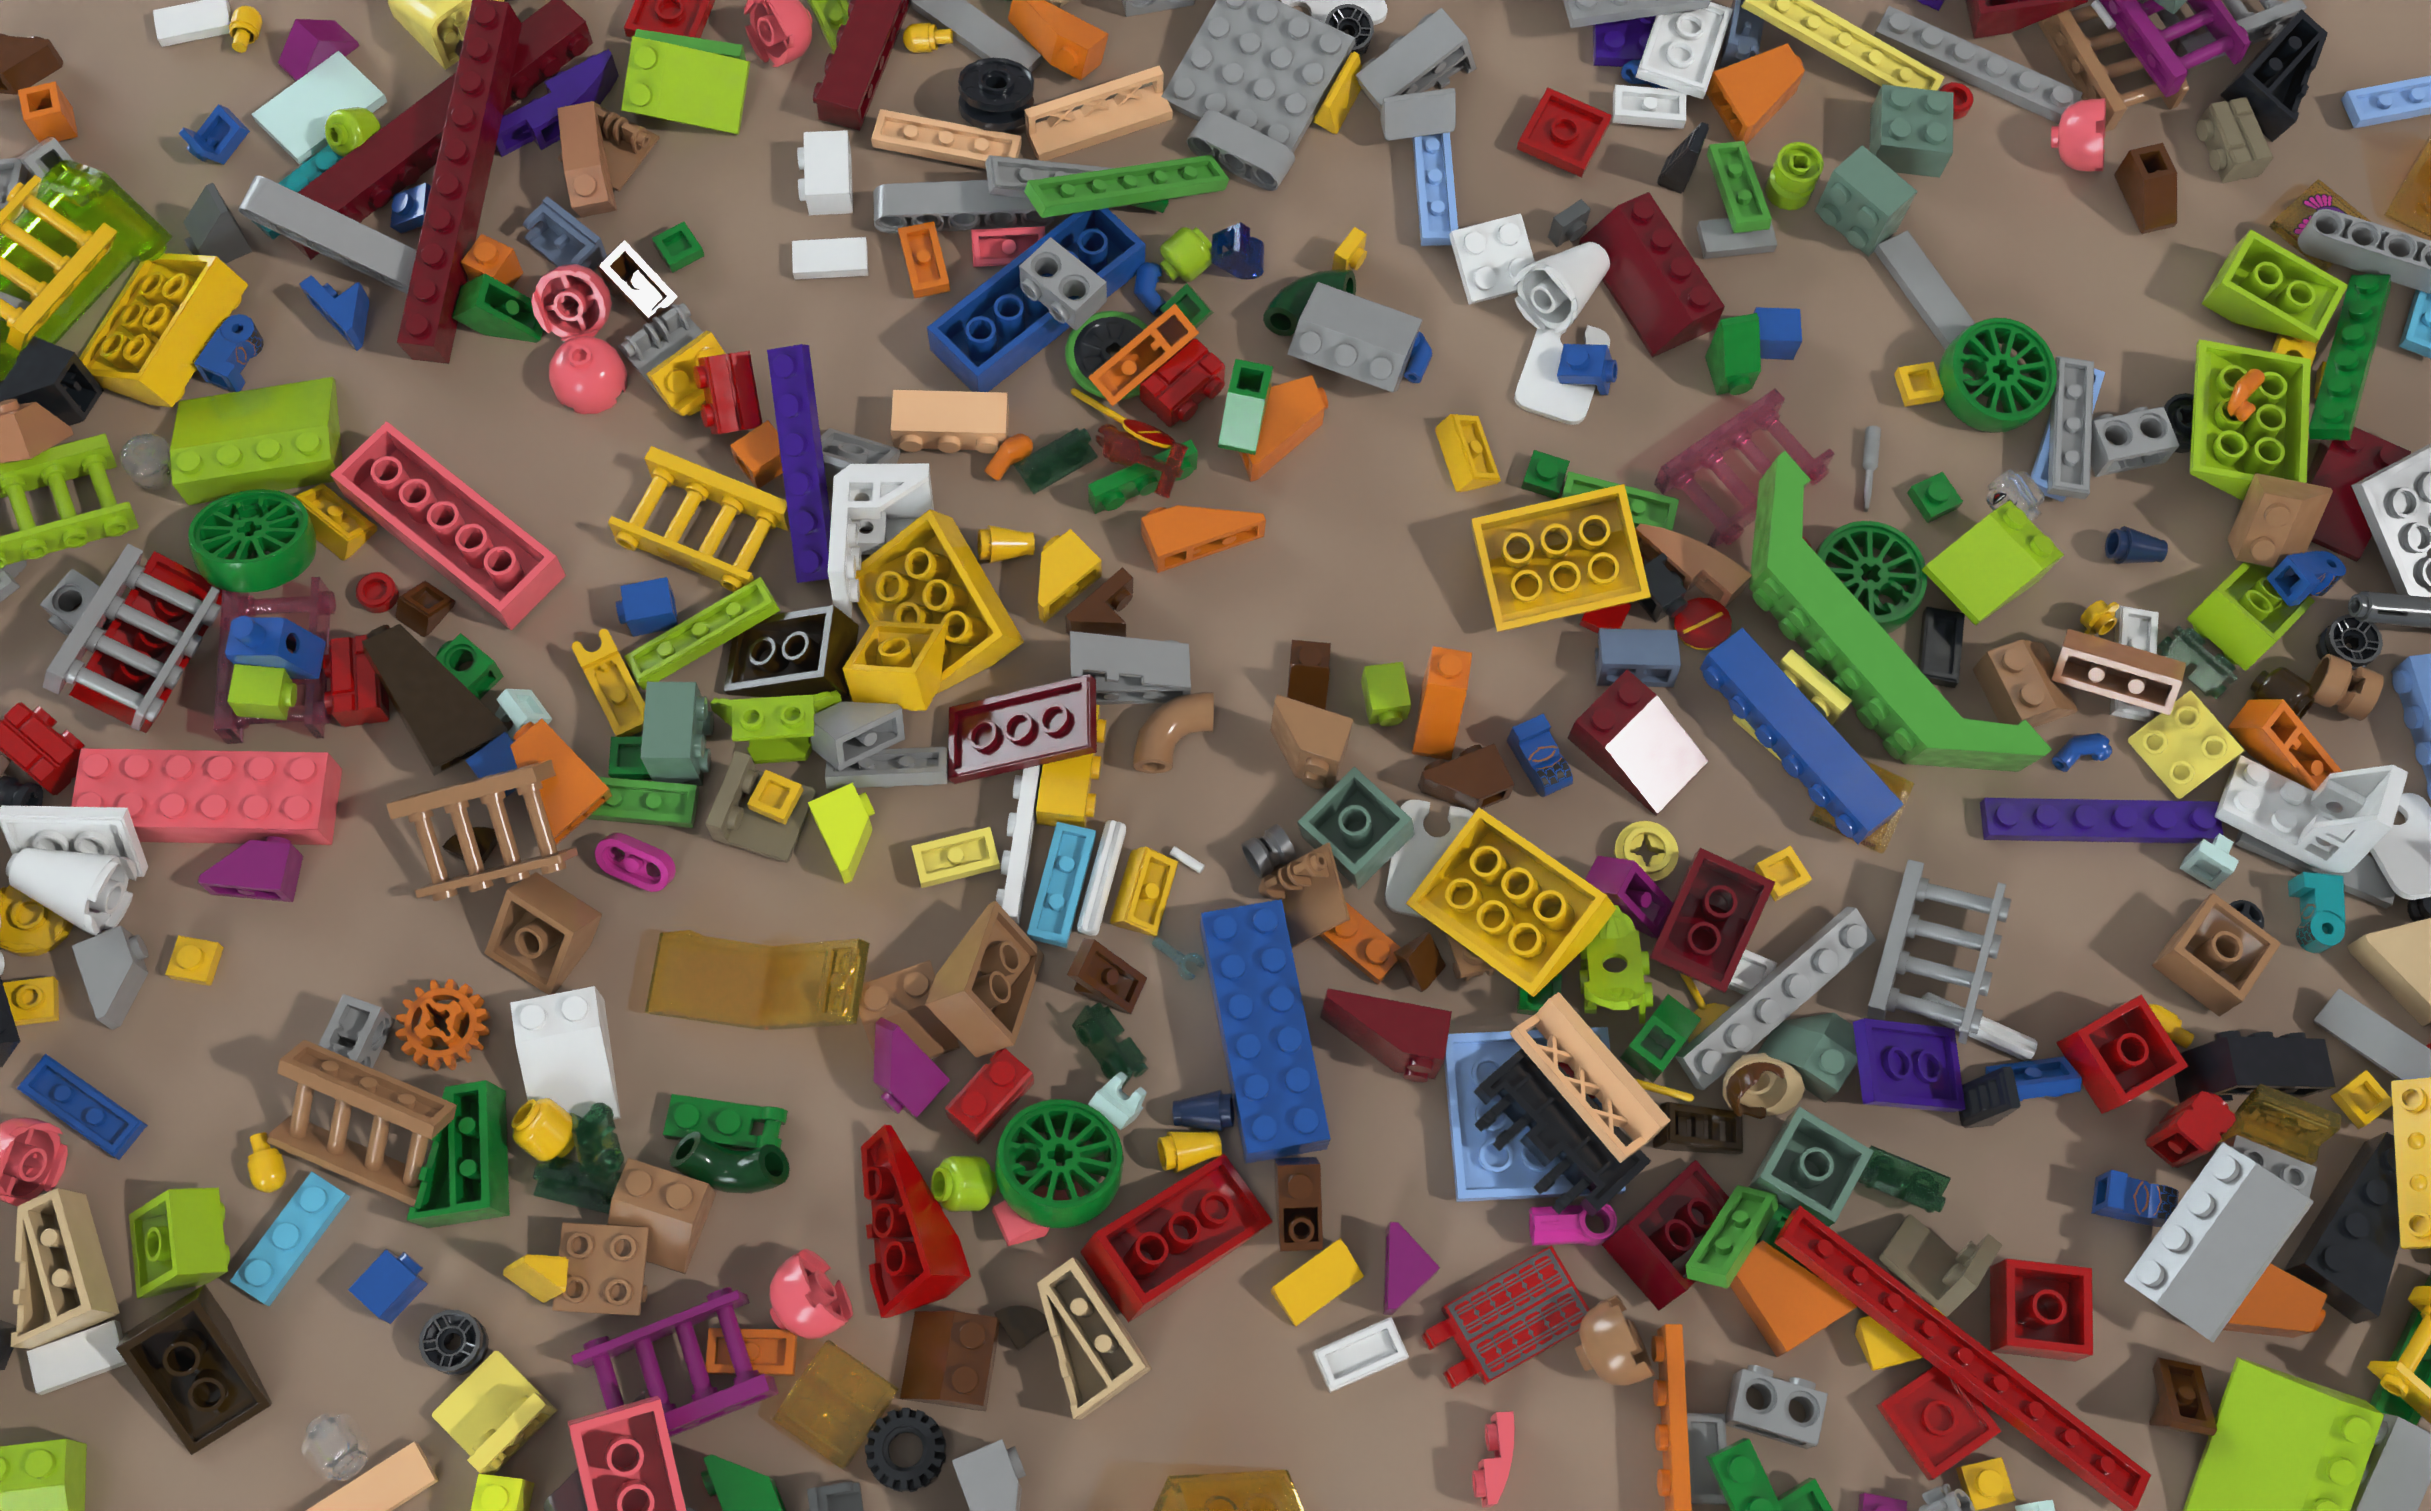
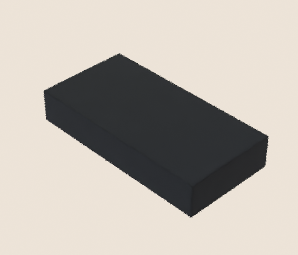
M1926 607L1923 611L1918 668L1932 684L1955 688L1959 683L1964 613L1933 607Z

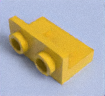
M706 330L646 373V375L672 412L681 416H690L699 412L701 405L706 404L704 390L697 388L694 378V367L699 366L698 358L726 353L712 332Z

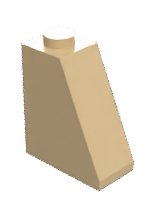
M2431 918L2369 933L2347 946L2350 954L2422 1027L2431 1025Z

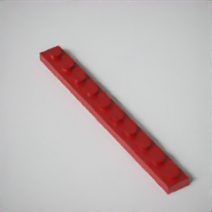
M1798 1206L1790 1213L1774 1242L2121 1510L2134 1511L2137 1509L2151 1477L2149 1472L1802 1206Z

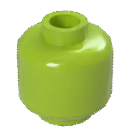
M361 107L344 108L333 111L328 116L325 124V136L331 149L339 156L345 157L382 128L375 115L368 109Z
M1181 227L1161 244L1160 253L1164 260L1159 265L1173 281L1179 277L1185 282H1192L1212 265L1213 256L1211 253L1215 248L1197 227L1193 230Z
M951 1156L945 1158L939 1167L934 1170L931 1179V1190L935 1200L949 1212H976L983 1210L989 1204L991 1197L995 1195L998 1186L995 1172L991 1170L989 1163L980 1156Z

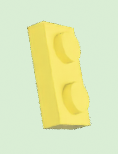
M990 827L911 846L921 888L1000 869Z

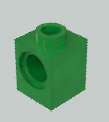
M461 633L454 640L444 643L435 657L479 700L504 677L495 661ZM473 662L467 670L458 671V668L463 663Z

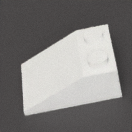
M592 986L511 1002L515 1044L527 1100L552 1099L573 1115L577 1121V1127L620 1119L605 1001L596 987Z

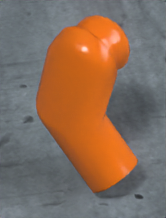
M2250 369L2235 383L2227 405V410L2231 417L2234 415L2239 421L2245 422L2256 410L2255 405L2248 402L2247 399L2265 381L2264 373L2261 370Z
M1016 434L1004 440L984 471L995 480L1000 481L1010 465L1027 459L1033 451L1032 440L1024 434Z

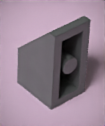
M214 183L206 185L183 222L191 236L184 240L192 255L217 256L226 264L253 252Z

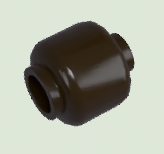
M2279 667L2271 673L2265 670L2262 671L2250 687L2255 692L2252 700L2284 699L2300 720L2306 715L2315 700L2311 696V684L2285 667Z

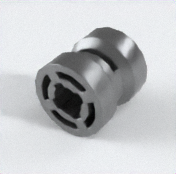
M1278 824L1265 830L1263 837L1259 839L1251 838L1241 844L1246 860L1259 878H1263L1273 872L1274 866L1279 863L1285 865L1296 859V852L1289 837Z

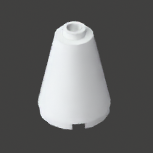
M1586 242L1522 268L1513 281V287L1517 285L1518 296L1515 298V302L1524 318L1540 330H1543L1545 327L1554 329L1552 333H1559L1568 328L1575 321L1608 272L1610 260L1607 252L1597 243Z
M27 847L19 853L13 854L6 866V875L9 876V884L93 936L101 934L103 930L108 931L117 927L133 897V893L126 891L129 879L136 881L137 878L136 865L129 858Z

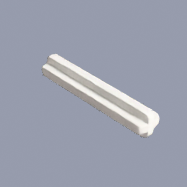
M1108 820L1105 823L1077 924L1078 932L1082 934L1096 936L1099 933L1126 834V825L1124 823L1114 820Z
M1930 992L1926 993L1921 998L1964 1010L1966 1009ZM1984 1016L1981 1018L1978 1034L1969 1032L1968 1035L2023 1061L2032 1059L2038 1045L2035 1039ZM1929 1018L1949 1028H1955L1956 1031L1960 1032V1025Z

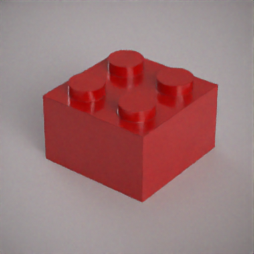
M2142 994L2056 1042L2063 1055L2082 1077L2083 1086L2101 1114L2128 1103L2188 1067V1064Z
M2007 1258L1990 1266V1351L2074 1362L2092 1356V1268Z

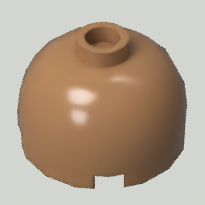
M1618 1295L1601 1301L1588 1310L1582 1318L1579 1328L1582 1344L1575 1347V1350L1586 1372L1594 1369L1601 1380L1611 1385L1627 1386L1654 1376L1655 1373L1650 1368L1652 1366L1650 1357L1634 1322L1624 1318L1622 1312L1627 1310Z

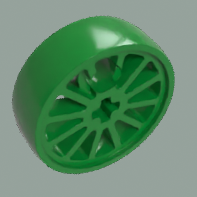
M1990 318L1967 327L1949 344L1942 356L1938 376L1944 391L1943 399L1951 412L1959 420L1980 431L2000 433L2025 425L2045 408L2056 386L2057 370L2050 348L2036 331L2016 320ZM1983 339H1984L1986 348L1980 343V341H1982ZM1965 347L1968 348L1972 354H1964L1963 349ZM2011 349L2017 352V355L2014 357L2010 356ZM2023 358L2026 364L2018 365L2017 361ZM1963 367L1970 369L1974 373L1975 381L1972 380L1974 377L1968 373H1963ZM2024 389L2030 390L2032 393L2029 395ZM1980 394L1988 397L1986 407L1976 400ZM1999 396L2004 413L1996 411ZM2014 399L2023 407L2022 411H2017Z
M246 490L219 498L204 507L195 516L188 532L189 548L195 566L201 576L214 587L231 592H259L286 584L302 574L310 566L316 554V534L308 511L295 497L275 490Z
M1875 521L1848 523L1830 533L1815 551L1824 563L1826 560H1829L1841 567L1830 569L1839 580L1845 581L1843 584L1859 602L1864 604V608L1887 633H1891L1904 625L1918 609L1924 598L1927 586V575L1922 571L1926 565L1918 547L1908 536L1890 525ZM1857 546L1863 547V555L1861 554ZM1843 547L1848 556L1844 555L1838 550L1842 549ZM1873 548L1880 550L1877 558L1873 557ZM1885 555H1888L1893 559L1888 563L1882 562ZM1899 568L1900 572L1903 573H1896L1891 571ZM1901 585H1907L1906 591ZM1878 595L1890 597L1894 605L1887 602L1882 604Z
M1053 1099L1041 1101L1017 1113L1009 1121L1001 1134L997 1144L995 1161L997 1184L1006 1203L1025 1220L1049 1228L1079 1226L1099 1216L1114 1199L1122 1178L1124 1164L1123 1149L1113 1125L1096 1109L1073 1100ZM1054 1129H1064L1062 1137H1057ZM1075 1131L1079 1133L1074 1139L1069 1140L1070 1132ZM1037 1132H1045L1048 1140L1043 1138ZM1089 1140L1093 1143L1090 1145L1083 1146ZM1104 1155L1105 1162L1094 1160L1092 1158ZM1031 1161L1037 1165V1168L1026 1171L1025 1166L1019 1163ZM1056 1163H1062V1166H1057ZM1087 1173L1104 1176L1105 1179L1103 1182L1098 1183ZM1075 1181L1089 1193L1079 1197L1074 1187ZM1045 1185L1048 1187L1045 1198L1033 1194L1040 1186ZM1055 1190H1065L1069 1200H1053Z

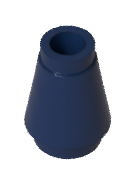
M2127 526L2111 530L2105 543L2106 556L2109 559H2113L2117 564L2163 562L2168 552V544L2165 540Z
M1222 1090L1173 1101V1122L1175 1126L1221 1132L1224 1131V1127H1234L1235 1115L1232 1093L1223 1094Z

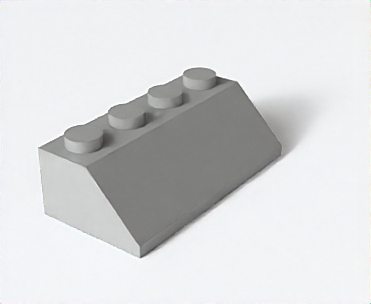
M2222 1142L2124 1281L2214 1343L2314 1201L2257 1162Z

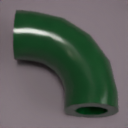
M1352 270L1319 271L1296 279L1282 288L1269 303L1263 315L1266 327L1277 335L1291 336L1295 333L1300 316L1317 282L1355 295L1356 279Z
M697 1131L686 1135L674 1148L670 1157L671 1166L683 1175L709 1183L713 1189L726 1193L752 1194L772 1189L786 1182L790 1171L785 1153L773 1144H767L750 1151H734L720 1147Z

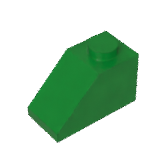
M485 273L461 285L452 318L486 336L534 343L541 340L543 333L542 327L534 316L531 298Z
M1757 313L1720 320L1705 355L1717 395L1727 393L1740 395L1753 389L1761 372L1760 328Z

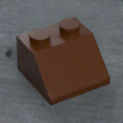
M915 1311L900 1399L986 1412L1000 1330L998 1317L958 1311Z

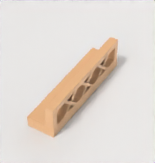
M1160 65L1024 109L1026 136L1037 160L1048 161L1172 120V108L1168 100L1161 97L1164 93V74ZM1153 82V85L1139 89L1142 85ZM1117 94L1114 98L1105 100L1109 96ZM1083 105L1080 109L1072 111L1075 107ZM1050 115V117L1047 120L1037 123L1035 122V120Z
M1559 992L1549 998L1535 1015L1516 1026L1510 1032L1512 1038L1620 1163L1650 1142L1671 1121ZM1536 1027L1547 1040V1046L1537 1044L1527 1032ZM1558 1062L1568 1064L1574 1071V1078L1564 1076L1558 1069ZM1585 1093L1595 1096L1601 1102L1602 1111L1593 1109L1586 1101ZM1613 1126L1623 1128L1632 1138L1633 1142L1625 1146L1614 1134Z

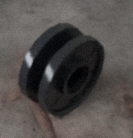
M993 57L980 59L968 64L960 72L958 80V90L960 92L958 101L959 111L962 118L969 124L983 130L998 132L1013 130L1025 124L1024 109L1034 106V78L1030 70L1013 60Z

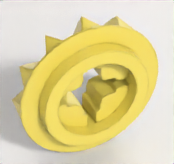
M1639 821L1628 825L1620 832L1616 839L1613 854L1619 859L1635 861L1653 881H1663L1674 870L1678 861L1679 851L1675 838L1665 827L1651 821ZM1644 839L1648 850L1658 854L1651 857L1648 866H1646V862H1644L1641 855L1633 853L1640 850Z

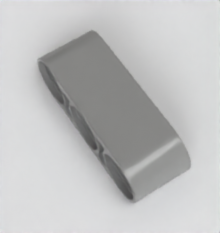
M1214 110L1205 111L1187 138L1188 147L1197 156L1212 155L1221 168L1268 191H1274L1279 187L1295 162V155L1286 145Z

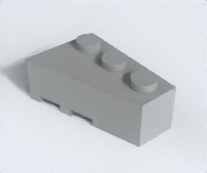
M1441 7L1434 14L1431 13L1423 17L1417 27L1406 36H1400L1395 39L1389 46V49L1378 58L1367 61L1362 66L1360 72L1356 74V78L1361 90L1381 113L1383 98L1424 92L1436 84L1442 89L1450 84V76L1463 69L1468 74L1477 68L1467 37Z
M1070 631L1071 678L1090 674L1096 679V705L1166 703L1176 696L1190 694L1189 644L1179 643L1174 640L1157 641Z

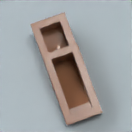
M1641 523L1635 528L1640 551L1647 562L1664 553L1668 557L1665 566L1669 571H1674L1680 576L1687 592L1695 585L1706 596L1720 602L1725 608L1744 591L1752 576L1731 558L1689 536Z

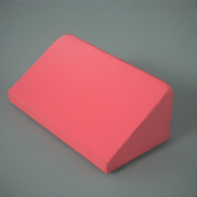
M1045 226L971 229L973 267L1008 265L1045 236Z

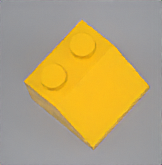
M872 621L842 668L852 701L898 704L902 709L926 711L941 686L946 637L945 625Z

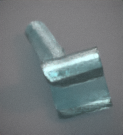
M1156 937L1152 942L1153 946L1170 957L1178 965L1179 975L1185 980H1193L1196 977L1187 971L1185 967L1186 961H1193L1200 968L1205 966L1204 959L1197 953L1184 955L1159 937Z

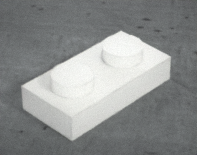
M1615 85L1612 123L1683 129L1686 123L1687 94L1672 89Z

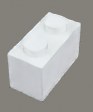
M848 130L803 132L804 147L797 148L799 170H804V178L798 179L800 201H806L809 215L853 213L852 157Z

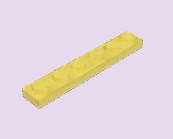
M1744 0L1741 6L1879 86L1883 84L1938 91L1944 79L1943 75L1811 0Z

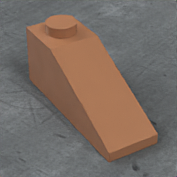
M591 101L557 108L563 168L571 208L581 218L617 211L595 102Z

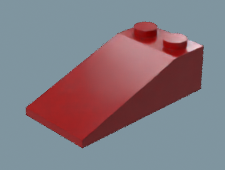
M156 551L152 553L144 567V573L201 601L205 599L213 586L198 573ZM138 587L134 590L131 589L124 603L182 632L186 630L194 617L193 614ZM219 589L220 592L216 604L221 605L228 591ZM118 618L112 621L105 633V636L164 664L175 648L174 645ZM204 624L198 635L203 637L209 626ZM98 650L93 653L85 667L144 696L156 679ZM184 656L179 667L185 669L191 658ZM76 682L69 694L70 696L131 726L136 712L135 709ZM166 687L159 697L164 700L162 708L173 691ZM145 720L140 731L147 733L154 722Z
M1224 1153L1095 1232L1080 1253L1129 1323L1267 1228L1273 1221Z

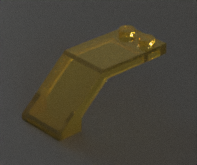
M692 930L662 932L659 936L645 1012L652 1015L757 1030L857 1024L870 943L857 938L768 946L707 937Z

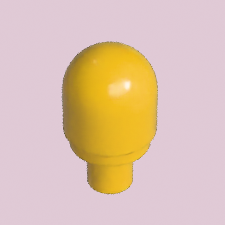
M240 6L232 14L229 30L233 38L232 48L237 52H246L248 44L254 43L259 37L262 17L255 8Z
M931 23L911 24L904 30L903 43L909 51L914 53L933 52V50H938L939 44H952L953 32L952 29L937 30L936 24Z
M2149 1004L2170 1039L2178 1045L2188 1048L2194 1039V1034L2181 1027L2182 1020L2176 1014L2160 1005Z
M267 1132L250 1136L253 1154L247 1157V1168L251 1183L261 1192H274L280 1189L286 1181L287 1173L282 1154L279 1153L278 1148H271L267 1142Z

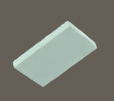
M337 51L252 113L255 122L301 166L328 145L325 136V124L328 116L333 111L361 107L373 113L388 101L385 95L343 54Z

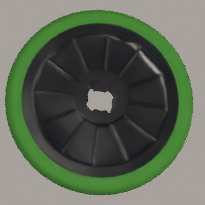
M1103 311L1093 314L1078 330L1073 329L1067 339L1065 357L1068 369L1075 381L1091 394L1105 398L1088 377L1112 357L1110 352L1117 353L1148 326L1130 314L1118 311ZM1140 384L1121 400L1139 395Z

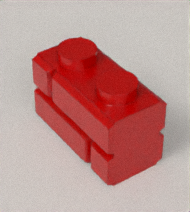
M1193 338L1140 383L1141 402L1153 413L1155 412L1157 417L1168 427H1172L1179 420L1186 422L1196 413L1198 404L1206 397L1213 399L1223 389L1225 385L1224 363L1212 352L1210 353L1208 348L1198 339Z
M750 350L698 358L699 366L694 367V378L697 388L704 390L706 404L701 405V416L704 426L706 428L710 427L711 434L754 429L763 424Z
M359 635L354 638L331 639L329 641V654L323 655L324 673L331 681V690L324 693L325 708L327 713L333 715L338 723L344 727L364 725V723L387 722L390 720L389 696L363 652L362 641L368 639L366 635Z
M22 702L17 703L4 715V719L0 720V751L53 796L58 795L71 783L72 778H76L80 751L85 745L67 729L61 735L52 728L57 721L40 706H37L32 711Z
M1006 1048L998 1050L990 1058L991 1063L985 1064L945 1107L947 1118L976 1144H979L1034 1084V1076L1030 1069Z
M2201 1091L2169 1109L2159 1121V1125L2146 1137V1146L2172 1168H2179L2211 1152L2221 1140V1135L2225 1134L2236 1121L2235 1114L2229 1110L2228 1104L2221 1097L2213 1093Z

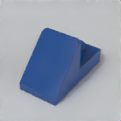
M312 275L299 283L310 304L356 351L363 347L370 301L361 283H355L340 295L328 283L322 286Z

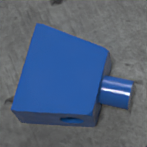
M240 616L231 621L225 654L226 658L233 665L285 668L291 679H319L326 641L286 618Z

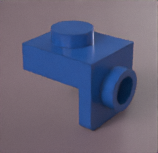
M218 104L197 132L183 127L179 134L189 144L187 150L196 158L204 162L210 159L224 165L250 131L229 108Z
M424 183L393 195L391 228L402 234L423 225L431 185Z
M1564 344L1557 373L1560 384L1597 385L1600 395H1608L1610 384L1616 381L1618 373L1617 361L1612 360L1608 345Z

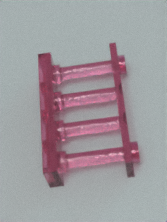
M1776 388L1661 466L1655 479L1654 485L1663 495L1674 487L1677 490L1683 489L1716 528L1707 545L1714 549L1723 542L1726 545L1732 544L1744 533L1743 528L1756 519L1757 497L1722 459L1723 453L1730 448L1734 450L1739 449L1763 476L1772 465V462L1751 440L1752 433L1759 428L1763 431L1768 430L1811 479L1809 483L1812 486L1820 482L1830 471L1827 467L1835 454L1830 448L1814 459L1780 422L1778 412L1785 398ZM1703 467L1706 470L1711 469L1745 508L1731 518H1728L1693 479L1695 477L1694 473Z
M311 577V596L254 599L249 593L222 590L213 730L226 744L243 743L244 729H248L249 725L304 721V725L316 739L324 738L325 724L330 723L331 715L327 713L324 702V693L327 691V677L324 673L323 661L319 679H291L296 685L306 684L305 705L289 707L287 720L236 716L227 702L234 665L226 658L225 650L231 621L240 616L256 617V615L310 612L309 632L326 641L324 655L328 654L330 614H335L336 611L334 592L329 591L320 577Z

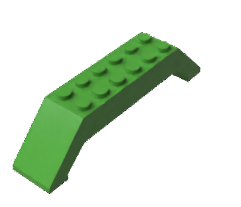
M1786 451L1782 452L1759 481L1750 571L1752 576L1749 581V589L1753 592L1752 597L1756 604L1762 610L1769 611L1779 622L1778 627L1785 637L1791 641L1795 640L1805 651L1804 656L1807 662L1816 670L1821 669L1831 683L1852 700L1851 704L1857 710L1856 715L1860 722L1868 729H1874L1882 738L1883 747L1888 754L1895 759H1900L1904 764L2019 772L2046 756L2052 750L2051 747L2026 720L2017 725L1962 718L1802 538L1804 488L1811 479Z

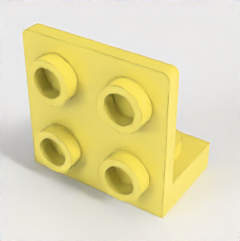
M1793 649L1778 664V667L1832 726L1852 702L1847 695ZM1734 714L1732 719L1759 742L1755 735V730L1745 719H1741ZM1766 748L1776 758H1778L1781 761L1778 755L1771 748Z
M2191 690L2175 701L2170 715L2160 713L2128 738L2129 744L2178 799L2186 796L2230 761H2234L2245 752L2243 747Z
M494 1351L433 1411L432 1417L470 1455L467 1461L479 1473L494 1475L547 1422L557 1409L501 1352Z

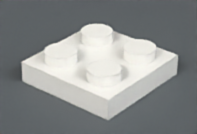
M1521 213L1454 230L1449 234L1469 305L1518 292L1517 285L1513 287V281L1517 273L1526 265L1535 262Z

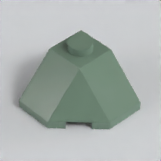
M1834 1012L1784 1020L1770 1032L1757 1054L1765 1053L1774 1059L1791 1065L1801 1074L1805 1089L1825 1103L1840 1090L1857 1063L1853 1025Z

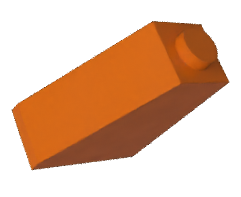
M1787 43L1713 72L1706 94L1736 142L1744 141L1745 145H1747L1796 93L1805 72L1803 62L1798 55L1794 54Z
M1312 375L1271 387L1256 455L1239 452L1250 482L1258 480L1323 424L1324 411L1328 409V399L1323 387L1317 388Z
M1432 647L1422 681L1412 754L1451 761L1468 689L1472 652Z
M541 718L535 724L528 722L522 726L513 736L515 742L510 747L517 768L552 760L556 776L542 780L543 788L539 791L554 841L557 845L612 797V794L601 779Z
M1763 1240L1753 1247L1730 1284L1735 1295L1776 1357L1790 1351L1857 1308L1855 1304L1825 1281Z
M2270 1263L2223 1330L2289 1338L2315 1332L2325 1318L2326 1311L2322 1308L2328 1295Z

